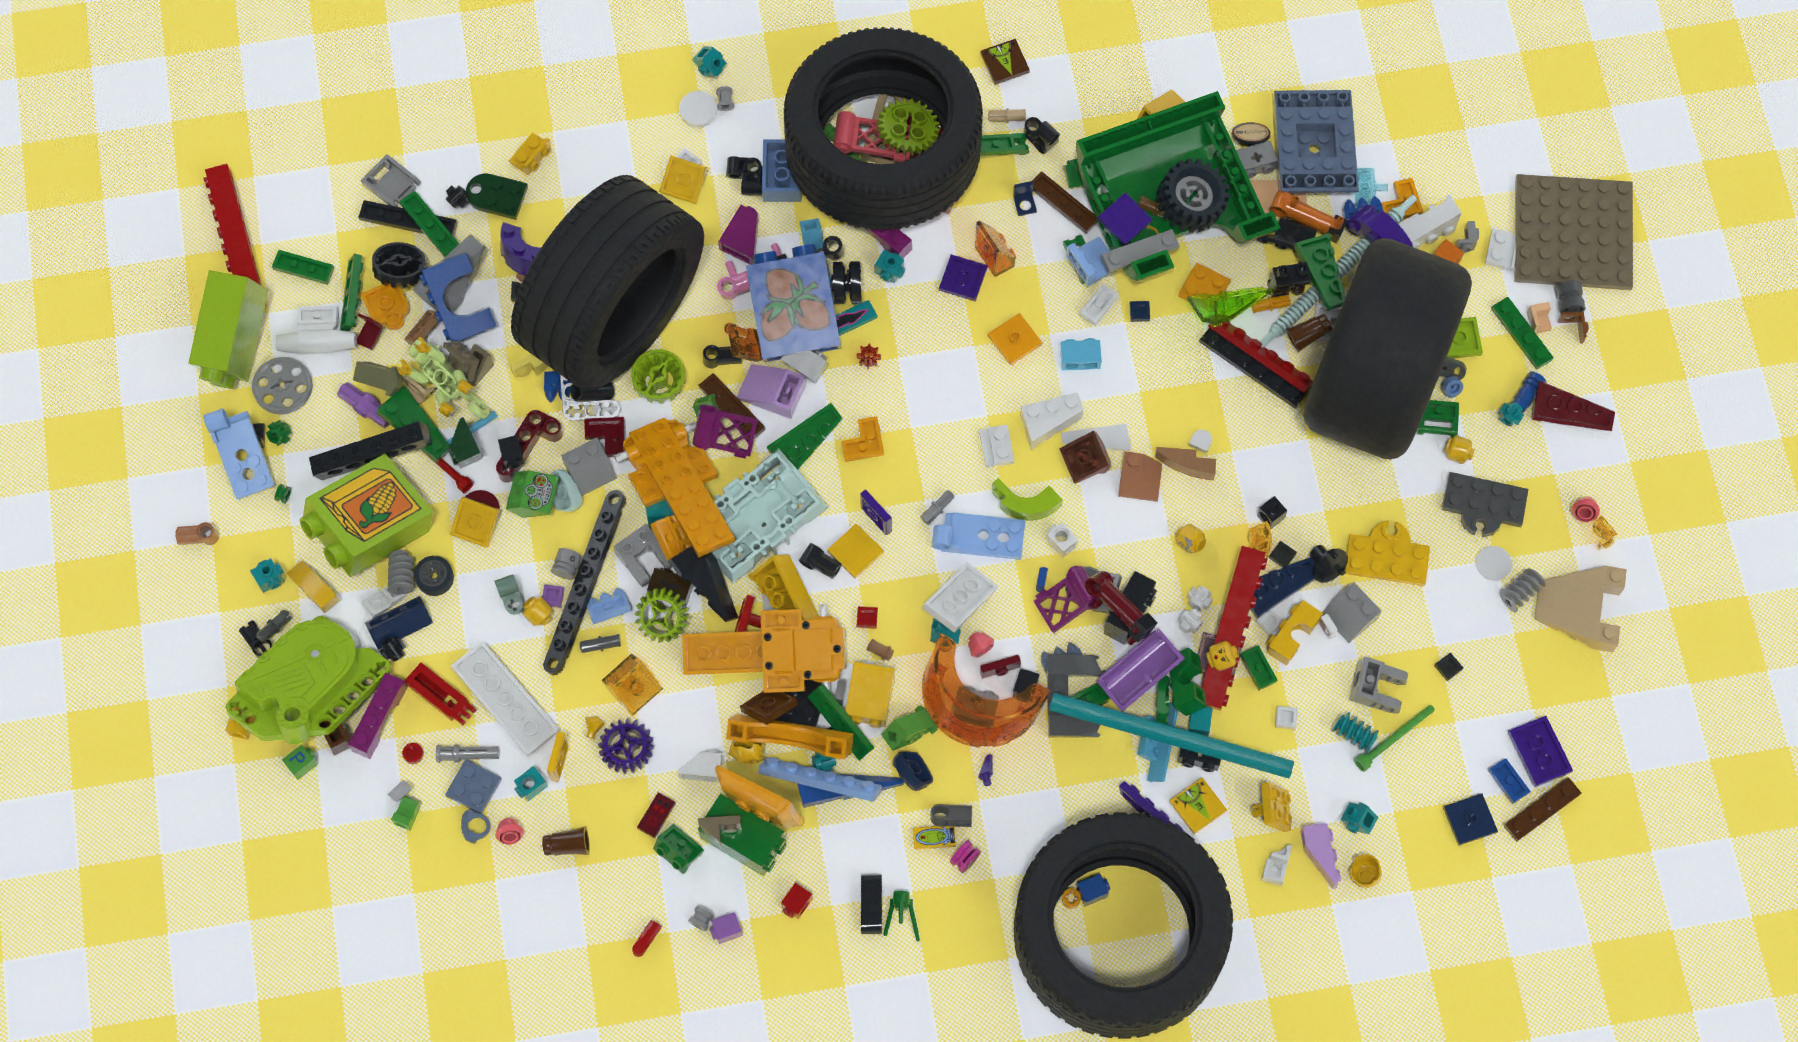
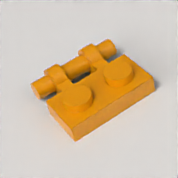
M674 515L650 524L667 561L691 546Z

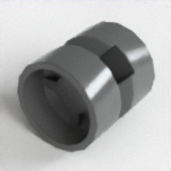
M1565 281L1556 286L1557 297L1560 300V314L1564 312H1584L1586 310L1580 281Z

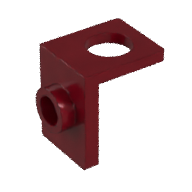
M358 313L357 316L364 320L365 324L357 338V344L373 350L384 327L375 320Z

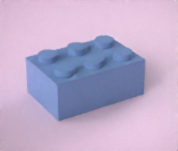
M763 139V202H801L802 192L794 182L788 168L785 139Z

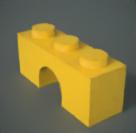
M1302 600L1299 605L1296 603L1289 612L1291 617L1288 620L1284 619L1278 627L1280 632L1277 636L1273 634L1267 642L1269 646L1267 653L1286 666L1298 652L1301 645L1292 638L1291 632L1302 630L1310 635L1323 615L1321 611L1305 600Z

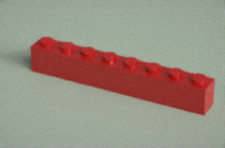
M227 163L205 169L207 177H203L206 188H210L211 193L208 194L210 204L215 207L212 213L215 222H219L220 227H216L219 238H223L224 244H221L224 256H228V261H225L227 270L232 272L233 275L248 277L261 285L231 170Z
M1245 546L1241 547L1214 644L1228 641L1231 646L1235 645L1237 650L1239 647L1243 648L1246 636H1242L1244 628H1249L1251 617L1248 616L1250 608L1254 609L1257 597H1253L1255 589L1259 590L1262 578L1259 577L1261 570L1266 568L1268 561L1267 558H1264L1266 552ZM1240 656L1236 658V664L1233 667H1238ZM1208 663L1201 688L1205 691L1206 705L1209 708L1221 711L1222 706H1227L1229 695H1226L1227 687L1232 688L1235 677L1231 675L1233 667L1218 671Z

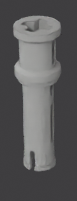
M454 744V746L441 747L436 745V763L441 761H454V763H458L460 760L499 759V746L460 747V745Z

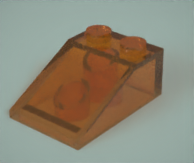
M977 221L975 249L985 264L988 265L993 276L997 277L1015 267V252L1012 248L1009 249L1007 247L1004 236L998 233L994 227Z

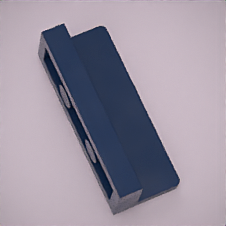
M418 596L365 622V625L377 649L380 650L382 649L381 643L386 638L393 636L395 639L398 637L402 639L432 624L433 621L421 597Z

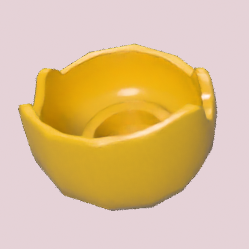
M1369 854L1357 856L1350 867L1353 883L1361 888L1375 886L1382 876L1379 860Z

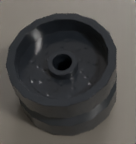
M850 261L846 274L843 262H833L831 283L832 292H834V304H845L846 292L850 294V302L852 304L862 303L860 261Z

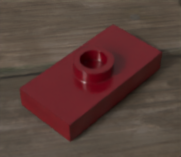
M1017 654L981 665L979 672L981 679L993 675H1006L1008 671L1021 667V659Z

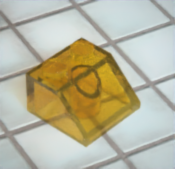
M632 653L601 680L609 692L632 716L663 689L643 661Z

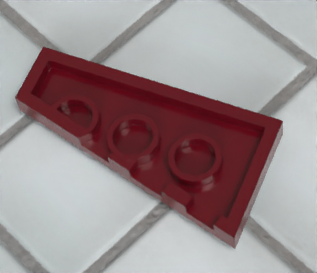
M1538 380L1532 420L1612 431L1615 418L1614 410Z

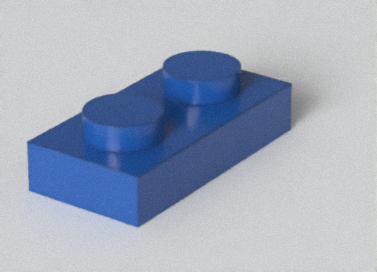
M1507 758L1488 770L1512 804L1531 792Z

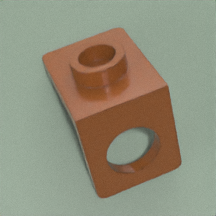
M1584 312L1561 313L1558 323H1577L1579 342L1583 344L1587 337L1586 333L1589 330L1588 322H1585Z

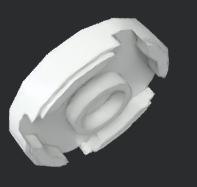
M693 91L682 98L679 112L682 120L687 125L692 127L707 126L716 118L717 103L709 93Z

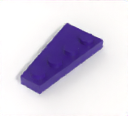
M1125 781L1119 785L1121 796L1139 814L1144 812L1145 817L1150 818L1153 816L1162 819V822L1173 824L1163 810L1158 811L1148 797L1144 798L1140 795V791L1133 784L1129 785ZM1177 823L1173 824V825L1179 827V828H1180V831H1182V832L1184 833L1183 828H1182L1179 824H1177Z

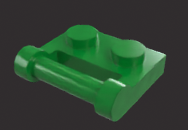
M1429 400L1417 429V435L1428 433L1450 435L1451 438L1458 435L1459 402ZM1425 421L1451 423V428L1427 426L1424 423Z

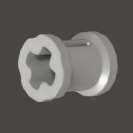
M722 86L716 89V95L719 100L717 104L718 110L730 111L735 107L734 102H732L731 95L733 90L731 87Z

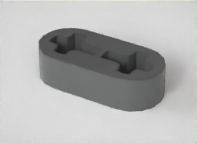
M1446 357L1440 376L1446 378L1455 376L1461 380L1466 375V365L1462 361ZM1457 367H1459L1461 372H1459L1458 374H1455V373H1454V372H1455L1454 369H1456Z

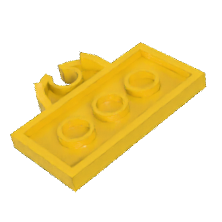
M1389 520L1377 524L1372 530L1370 537L1356 534L1349 535L1348 563L1345 567V574L1418 586L1426 585L1430 546L1410 543V535L1401 523L1396 522L1394 526L1396 530L1395 535H1389L1386 532Z

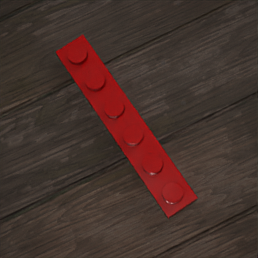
M1218 315L1211 320L1208 327L1300 391L1305 393L1311 388L1313 380L1307 373L1300 372L1294 368L1291 362L1281 359L1275 351L1261 347L1262 343L1259 340L1252 339L1243 329L1232 325L1227 318Z

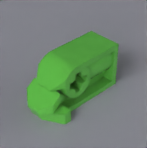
M920 705L914 710V713L895 719L881 735L892 751L913 744L921 739L924 734L926 735L930 732L932 735L938 730L936 719Z

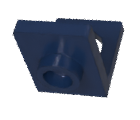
M1033 181L1015 184L1013 187V199L1018 216L1037 213L1033 198ZM1028 201L1031 204V208L1023 210L1020 208V203Z

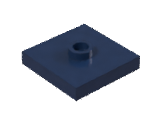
M1483 793L1443 807L1458 846L1498 833Z

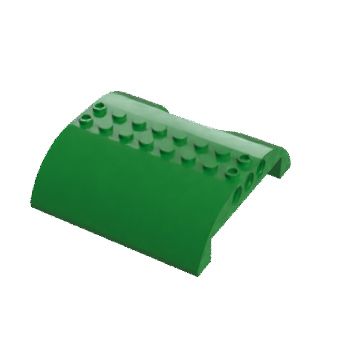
M1218 91L1076 141L1077 161L1082 183L1096 219L1126 192L1153 219L1149 225L1156 228L1159 233L1172 229L1176 237L1188 234L1189 228H1186L1183 232L1179 230V225L1171 226L1172 220L1169 218L1165 221L1162 217L1165 212H1159L1158 210L1160 203H1156L1158 195L1156 192L1161 181L1173 165L1176 166L1181 160L1185 163L1187 159L1192 158L1193 163L1197 159H1202V164L1204 165L1207 161L1212 163L1210 168L1214 170L1217 167L1220 170L1218 175L1226 177L1224 184H1229L1230 189L1227 193H1230V199L1227 201L1228 205L1212 227L1225 230L1237 241L1243 243L1281 229L1274 212H1264L1221 118L1226 107ZM1194 191L1185 203L1188 205L1198 192ZM1098 221L1110 250L1123 247ZM1144 228L1128 244L1157 235V233L1152 229ZM1166 249L1133 261L1129 267L1122 270L1132 280L1140 281L1171 270L1175 266Z

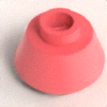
M1583 496L1573 504L1572 514L1579 521L1591 522L1598 518L1600 508L1594 498Z
M975 632L969 637L968 647L972 657L979 658L994 646V639L984 632Z
M505 818L499 822L495 837L502 844L511 845L517 843L523 837L524 830L517 820Z

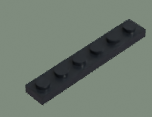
M1210 327L1200 338L1199 343L1294 409L1297 408L1307 395V391L1303 393Z

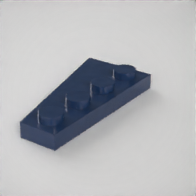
M1311 557L1259 576L1262 578L1259 590L1255 589L1253 597H1257L1254 609L1250 608L1256 618H1259L1262 614L1268 612L1315 580L1313 576L1315 562Z

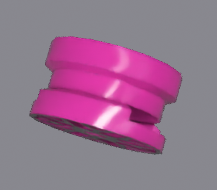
M968 840L955 852L950 863L953 866L956 865L958 870L964 873L977 860L981 851L978 848H974Z

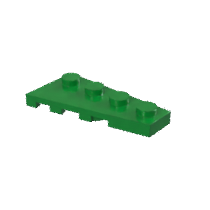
M1330 233L1300 241L1294 245V249L1301 262L1308 263L1311 281L1327 311L1342 307L1346 298L1342 280H1340L1338 274V264H1336L1334 258V248L1330 242Z

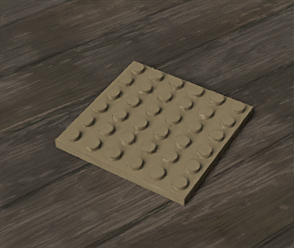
M1516 174V259L1514 264V282L1558 285L1565 281L1576 280L1581 282L1582 287L1632 290L1633 182Z

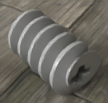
M404 550L392 551L388 556L387 591L394 595L411 593L414 582V559Z
M1527 568L1511 584H1508L1506 589L1501 591L1502 600L1510 610L1517 612L1518 608L1516 605L1523 607V601L1528 602L1530 600L1528 595L1534 597V590L1537 592L1541 591L1539 584L1544 587L1546 586L1545 581L1538 572Z

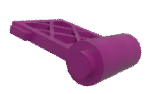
M700 405L692 444L704 449V451L714 448L732 452L735 457L746 459V456L750 457L758 419L722 411L712 405ZM722 417L729 418L733 425L725 428L721 423ZM744 422L753 424L752 429L746 433L740 427V424ZM736 427L741 436L733 440L728 431ZM725 434L730 442L720 444L717 443V439ZM744 438L748 443V449L739 448L736 442Z
M1083 566L1071 567L1066 578L1048 591L1044 589L1035 596L1037 599L1034 600V603L1053 633L1086 610L1093 609L1092 604L1097 597L1091 596L1086 591L1085 582L1090 577ZM1067 586V596H1058L1060 589ZM1046 599H1052L1050 609L1043 608L1041 603ZM1057 600L1065 601L1063 611L1055 610ZM1070 602L1078 604V609L1073 612H1067ZM1053 614H1061L1060 621L1053 625L1051 622Z

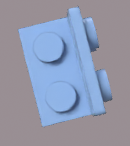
M1100 237L1091 240L1079 248L1075 243L1067 247L1066 256L1087 287L1109 275L1100 256L1110 250Z

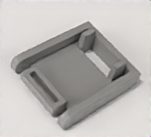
M388 154L361 179L363 186L387 205L398 207L395 201L400 204V200L416 189L413 183L417 186L421 184V181ZM384 167L387 168L389 171L376 183L374 177Z

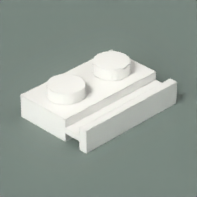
M1492 228L1485 265L1513 271L1516 259L1515 234Z
M1008 425L979 429L985 467L1014 464Z

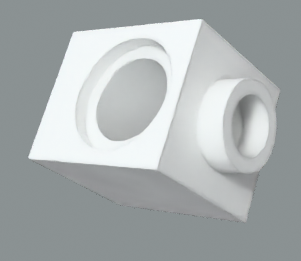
M1063 522L1058 526H1052L1047 532L1048 544L1062 558L1078 546L1079 539ZM1063 536L1066 540L1059 542L1056 537Z

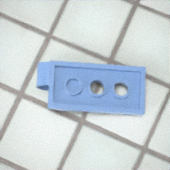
M221 408L203 415L206 428L211 434L213 442L216 443L236 500L275 486L248 411L228 418L225 410ZM241 449L247 452V458L244 461H240L237 458V453ZM247 468H251L254 471V477L250 480L244 477V471Z
M955 512L946 513L944 525H935L933 528L931 547L941 550V552L1021 560L1025 520ZM980 532H987L989 538L981 540L978 538V534ZM1006 534L1009 540L1007 542H1000L998 536Z

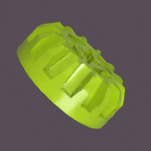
M663 349L647 351L637 358L632 367L631 378L633 387L641 398H646L650 403L658 401L659 404H662L667 399L672 401L677 393L680 394L682 392V386L685 384V371L681 360L674 353ZM669 373L673 377L672 386L668 384L667 376ZM647 376L650 377V380L648 381V387L646 386ZM669 388L663 393H656L658 389Z

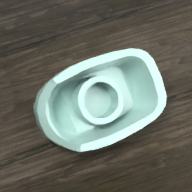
M565 470L553 471L550 475L559 477L553 502L556 510L573 512L579 509L583 499L572 476Z

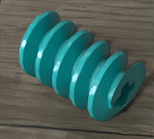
M1347 712L1340 717L1332 732L1339 729L1338 736L1340 737L1346 733L1345 740L1348 741L1353 738L1352 745L1354 746L1360 742L1359 749L1362 750L1367 747V754L1378 738L1379 731L1376 730L1371 733L1372 726L1370 725L1364 729V721L1357 724L1358 717L1355 716L1350 720V712Z

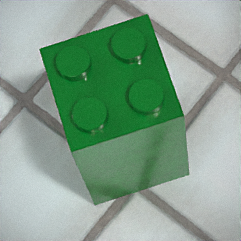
M719 794L705 818L740 815L741 829H737L736 832L732 833L720 830V846L698 827L700 839L762 876L766 872L770 873L776 863L774 859L778 854L781 855L787 846L785 844L784 831L769 822L761 820L751 811L748 813L740 809L734 801Z

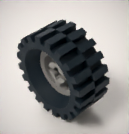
M1192 158L1187 159L1185 163L1181 160L1176 166L1173 165L1161 181L1156 192L1158 193L1156 203H1160L1158 206L1159 212H1165L1162 216L1165 221L1168 218L1172 220L1171 226L1174 227L1177 224L1180 226L1179 230L1183 232L1186 228H1189V233H1194L1196 229H1198V232H1202L1206 227L1207 229L1212 227L1226 209L1227 201L1230 199V193H1227L1230 189L1229 184H1224L1226 177L1218 175L1220 170L1217 167L1214 170L1210 168L1212 163L1207 161L1204 165L1202 164V159H1197L1193 163ZM1194 191H1197L1196 196L1187 205L1185 203L1187 199L1191 197Z

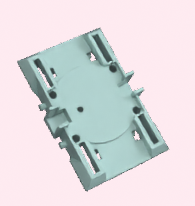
M779 448L760 462L751 473H743L742 476L744 478L741 481L735 478L722 489L724 492L722 496L717 494L714 497L716 499L714 503L734 535L735 542L712 551V553L715 555L720 569L733 584L754 567V564L767 556L770 551L777 555L775 548L783 541L789 545L788 537L794 534L805 523H810L828 508V505ZM780 464L775 470H773L771 474L765 477L762 481L760 480L764 475H766L774 467ZM798 503H800L801 505L803 504V506L800 509L796 510L798 508ZM737 552H739L740 554L742 553V555L739 558L735 559L737 557L735 555Z

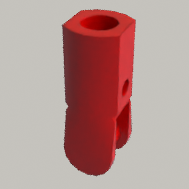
M650 920L632 947L634 956L641 957L644 955L662 929L661 925Z

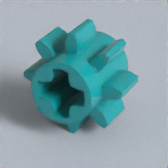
M1510 402L1509 405L1504 403L1498 412L1501 415L1500 421L1507 426H1513L1514 423L1519 425L1524 417V414L1521 413L1523 408L1516 402Z
M815 752V756H812V764L817 770L831 772L833 770L832 767L836 766V759Z

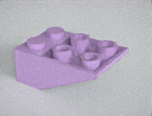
M751 364L737 398L740 401L791 419L806 386L805 376L787 369Z

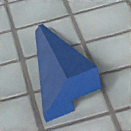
M838 774L851 776L862 781H872L874 784L882 785L881 791L904 785V782L898 777ZM797 783L803 808L842 798L843 800L855 798Z

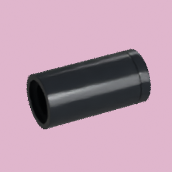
M610 382L599 389L586 391L572 383L570 394L574 401L611 400L614 396V386Z

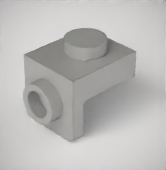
M1467 221L1464 228L1465 239H1458L1455 244L1464 253L1473 251L1477 240H1479V228H1476L1475 221Z

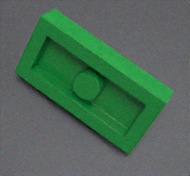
M1259 645L1239 655L1258 691L1277 683L1278 679Z
M1098 683L1072 696V698L1100 706L1108 703L1110 697Z

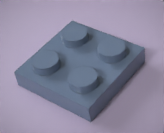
M465 759L445 796L477 813L483 814L502 778Z

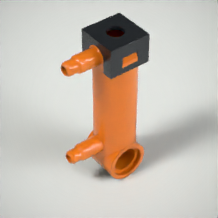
M1281 190L1277 191L1270 206V211H1273L1276 216L1288 217L1303 225L1316 228L1322 234L1330 233V241L1337 243L1346 226L1345 221L1347 219L1338 215L1332 217L1300 202L1298 196H1293L1289 192L1281 193Z

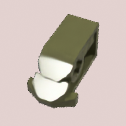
M357 361L353 381L386 390V396H393L401 389L403 377L395 366L390 368L369 361Z

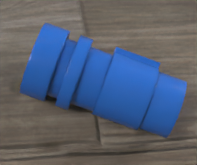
M1530 371L1526 379L1522 382L1523 386L1512 401L1523 408L1521 413H1524L1533 402L1537 392L1538 380L1546 383V379L1537 372Z

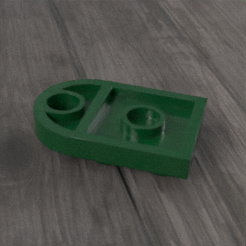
M489 173L476 175L466 186V192L469 194L467 200L474 209L517 220L528 189V183ZM474 187L481 188V191L479 193L475 194L471 192L472 188Z

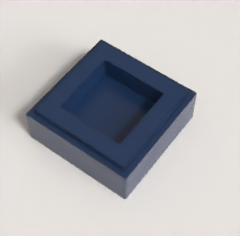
M1130 301V322H1149V301Z

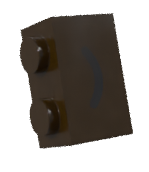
M654 568L647 592L650 591L653 594L655 588L659 592L662 588H666L667 594L670 590H673V596L675 597L677 594H680L679 602L685 600L686 603L682 606L687 607L694 586L688 580L684 582L678 574L672 573L667 568Z

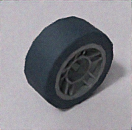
M432 555L419 561L415 567L414 578L421 592L429 596H439L451 588L454 574L451 565L446 559ZM436 573L437 577L432 579L431 577Z

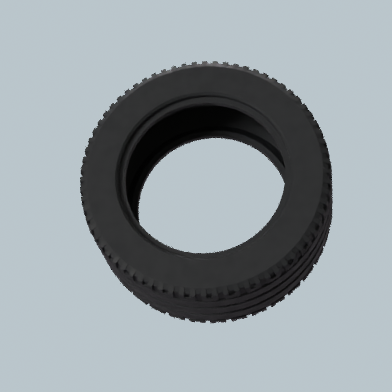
M619 175L605 181L582 198L566 214L549 235L531 263L518 291L512 311L511 333L513 339L523 349L583 390L591 391L607 385L629 369L637 358L647 351L680 306L700 263L704 247V230L701 223L632 175Z

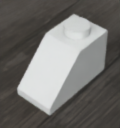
M708 749L706 752L701 751L678 769V778L719 783L715 767L717 765L722 766V753L712 749Z

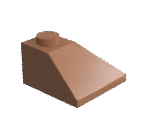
M1124 451L1118 497L1158 502L1162 463L1142 453Z

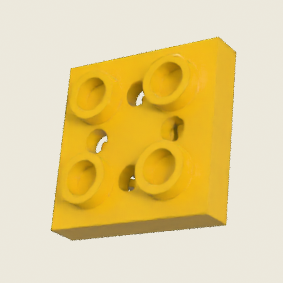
M1270 782L1262 783L1263 803L1251 806V809H1256L1251 811L1253 817L1264 816L1265 825L1282 832L1291 831L1292 816L1289 805L1291 803L1289 791Z

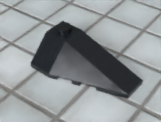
M690 546L668 561L684 582L688 580L696 588L694 592L698 596L701 594L708 599V606L725 622L738 618L718 561L712 552L698 558L693 547Z

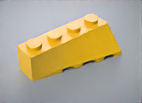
M773 555L748 575L751 581L756 582L761 594H765L769 599V604L773 609H802L803 620L819 616L790 555Z

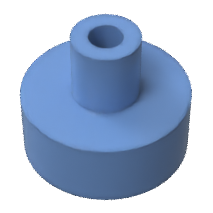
M1451 376L1444 380L1442 390L1448 397H1456L1462 392L1463 383L1458 377Z

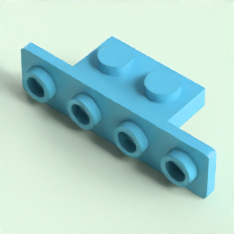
M1169 703L1168 725L1175 727L1178 711L1174 708L1173 703ZM1153 716L1144 717L1149 720H1156V718ZM1141 737L1137 755L1150 761L1147 781L1150 783L1164 782L1172 745Z

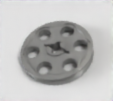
M277 357L265 362L258 368L252 380V392L257 403L264 410L279 415L295 412L304 406L310 398L313 388L312 378L307 368L300 361L290 357ZM281 365L282 370L274 373L272 372V367ZM300 368L301 373L298 376L291 375L292 369ZM260 379H268L266 386L261 387L258 385ZM281 382H283V383L285 384V385H284V387H285L284 389H281V388H280V383H281ZM299 385L307 386L306 391L303 393L296 392V388ZM268 395L274 397L273 401L269 404L263 402V399ZM285 399L293 400L292 405L289 407H284L282 403Z

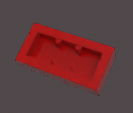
M746 595L743 599L734 632H745L747 625L761 628V616L751 613L755 597Z

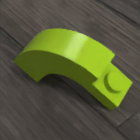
M999 478L992 482V493L998 500H1001L1000 509L1015 519L1025 521L1040 520L1050 516L1062 506L1063 499L1050 486L1034 497L1024 498L1014 494Z

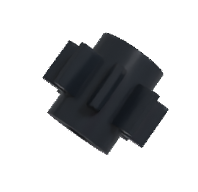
M451 185L446 190L448 196L445 199L453 208L456 209L460 206L463 209L469 203L466 199L469 194L460 185L457 187Z
M390 636L381 643L383 649L379 650V652L385 659H391L394 662L404 656L405 652L403 649L406 646L399 637L395 639L393 636Z

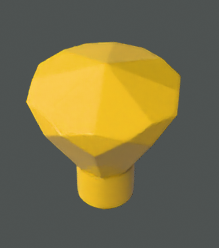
M596 716L586 717L585 721L588 730L586 737L594 739L596 732L605 723Z

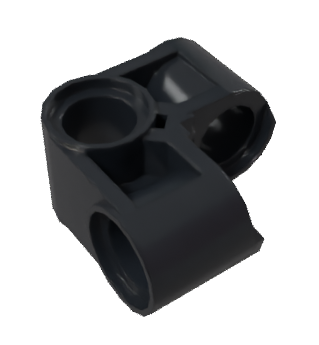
M1030 117L1025 121L1023 133H1025L1026 139L1041 154H1045L1059 142L1060 133L1048 121L1041 122L1037 117ZM1029 127H1034L1037 130L1032 131Z
M728 157L726 177L742 179V195L762 196V165L760 160L754 157ZM758 167L756 171H750L751 168Z

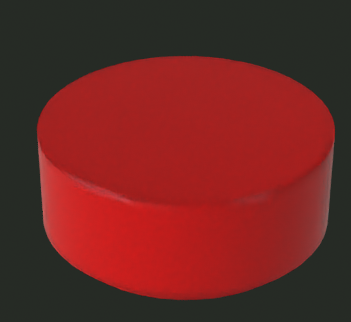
M409 743L403 748L402 756L407 763L417 764L423 759L424 752L419 744Z

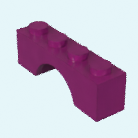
M893 228V230L885 229L884 231H881V229H865L880 242L884 250L892 254L897 253L903 259L912 250V239L897 228Z
M385 672L348 744L352 752L371 759L380 742L381 731L388 715L394 707L399 705L408 688L404 680Z

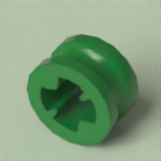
M280 484L276 489L274 500H281L283 504H286L290 498L292 488L289 486L285 488L284 484Z

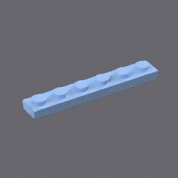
M767 757L759 765L758 774L874 802L880 795L882 785L874 784L872 781H862L830 771L825 772L814 767H805L794 762L781 761L774 757Z

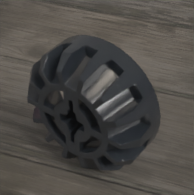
M404 242L388 243L382 245L374 252L372 256V272H374L375 279L381 281V284L384 286L390 283L393 289L396 288V285H402V288L405 289L408 284L414 286L421 280L419 275L422 274L421 269L425 268V256L414 245Z

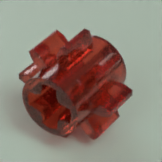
M870 343L865 347L860 346L861 353L856 354L857 359H861L859 366L864 365L868 370L872 366L877 367L876 360H881V354H877L878 347L874 348Z

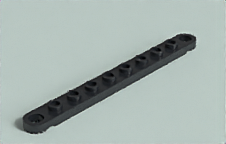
M612 490L605 497L549 646L543 668L550 675H558L565 668L566 659L569 657L619 523L624 503L626 504V498L619 490ZM618 496V497H619L618 502L615 503V504H612V501H611V500H613V498H615V497ZM557 660V661H558L557 666H556L555 668L551 669V667H550V666H551L550 664H552L551 662H554V661Z

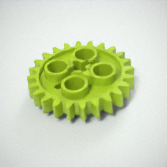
M903 98L902 103L897 99L894 104L889 102L888 107H883V111L880 112L877 121V132H880L879 138H884L883 144L890 143L889 149L895 147L896 153L903 150V154L906 155L907 151H910V154L913 156L914 152L917 151L920 155L922 149L926 151L937 141L940 131L938 128L940 123L936 121L937 115L932 116L933 109L927 111V104L922 107L920 106L921 101L914 104L913 99L910 102H907L905 98ZM910 113V114H911V121H910V126H909V130H910V131H909V135H908V140H905V135H906V131H907V121H908V116H909L908 114Z

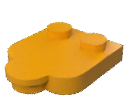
M390 283L387 286L381 284L360 294L371 319L382 326L386 325L390 330H398L403 326L404 317L409 313L410 308L400 286L396 285V288L393 289Z

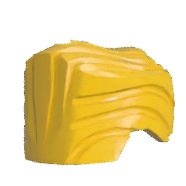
M732 741L728 755L740 763L753 765L764 760L763 751L765 743Z

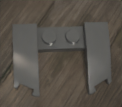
M1079 654L1047 655L1048 738L1100 737L1101 734L1097 733L1100 727L1099 724L1049 710L1054 692L1069 696L1068 677H1100L1106 672V670L1101 671L1096 661L1099 659L1098 656Z

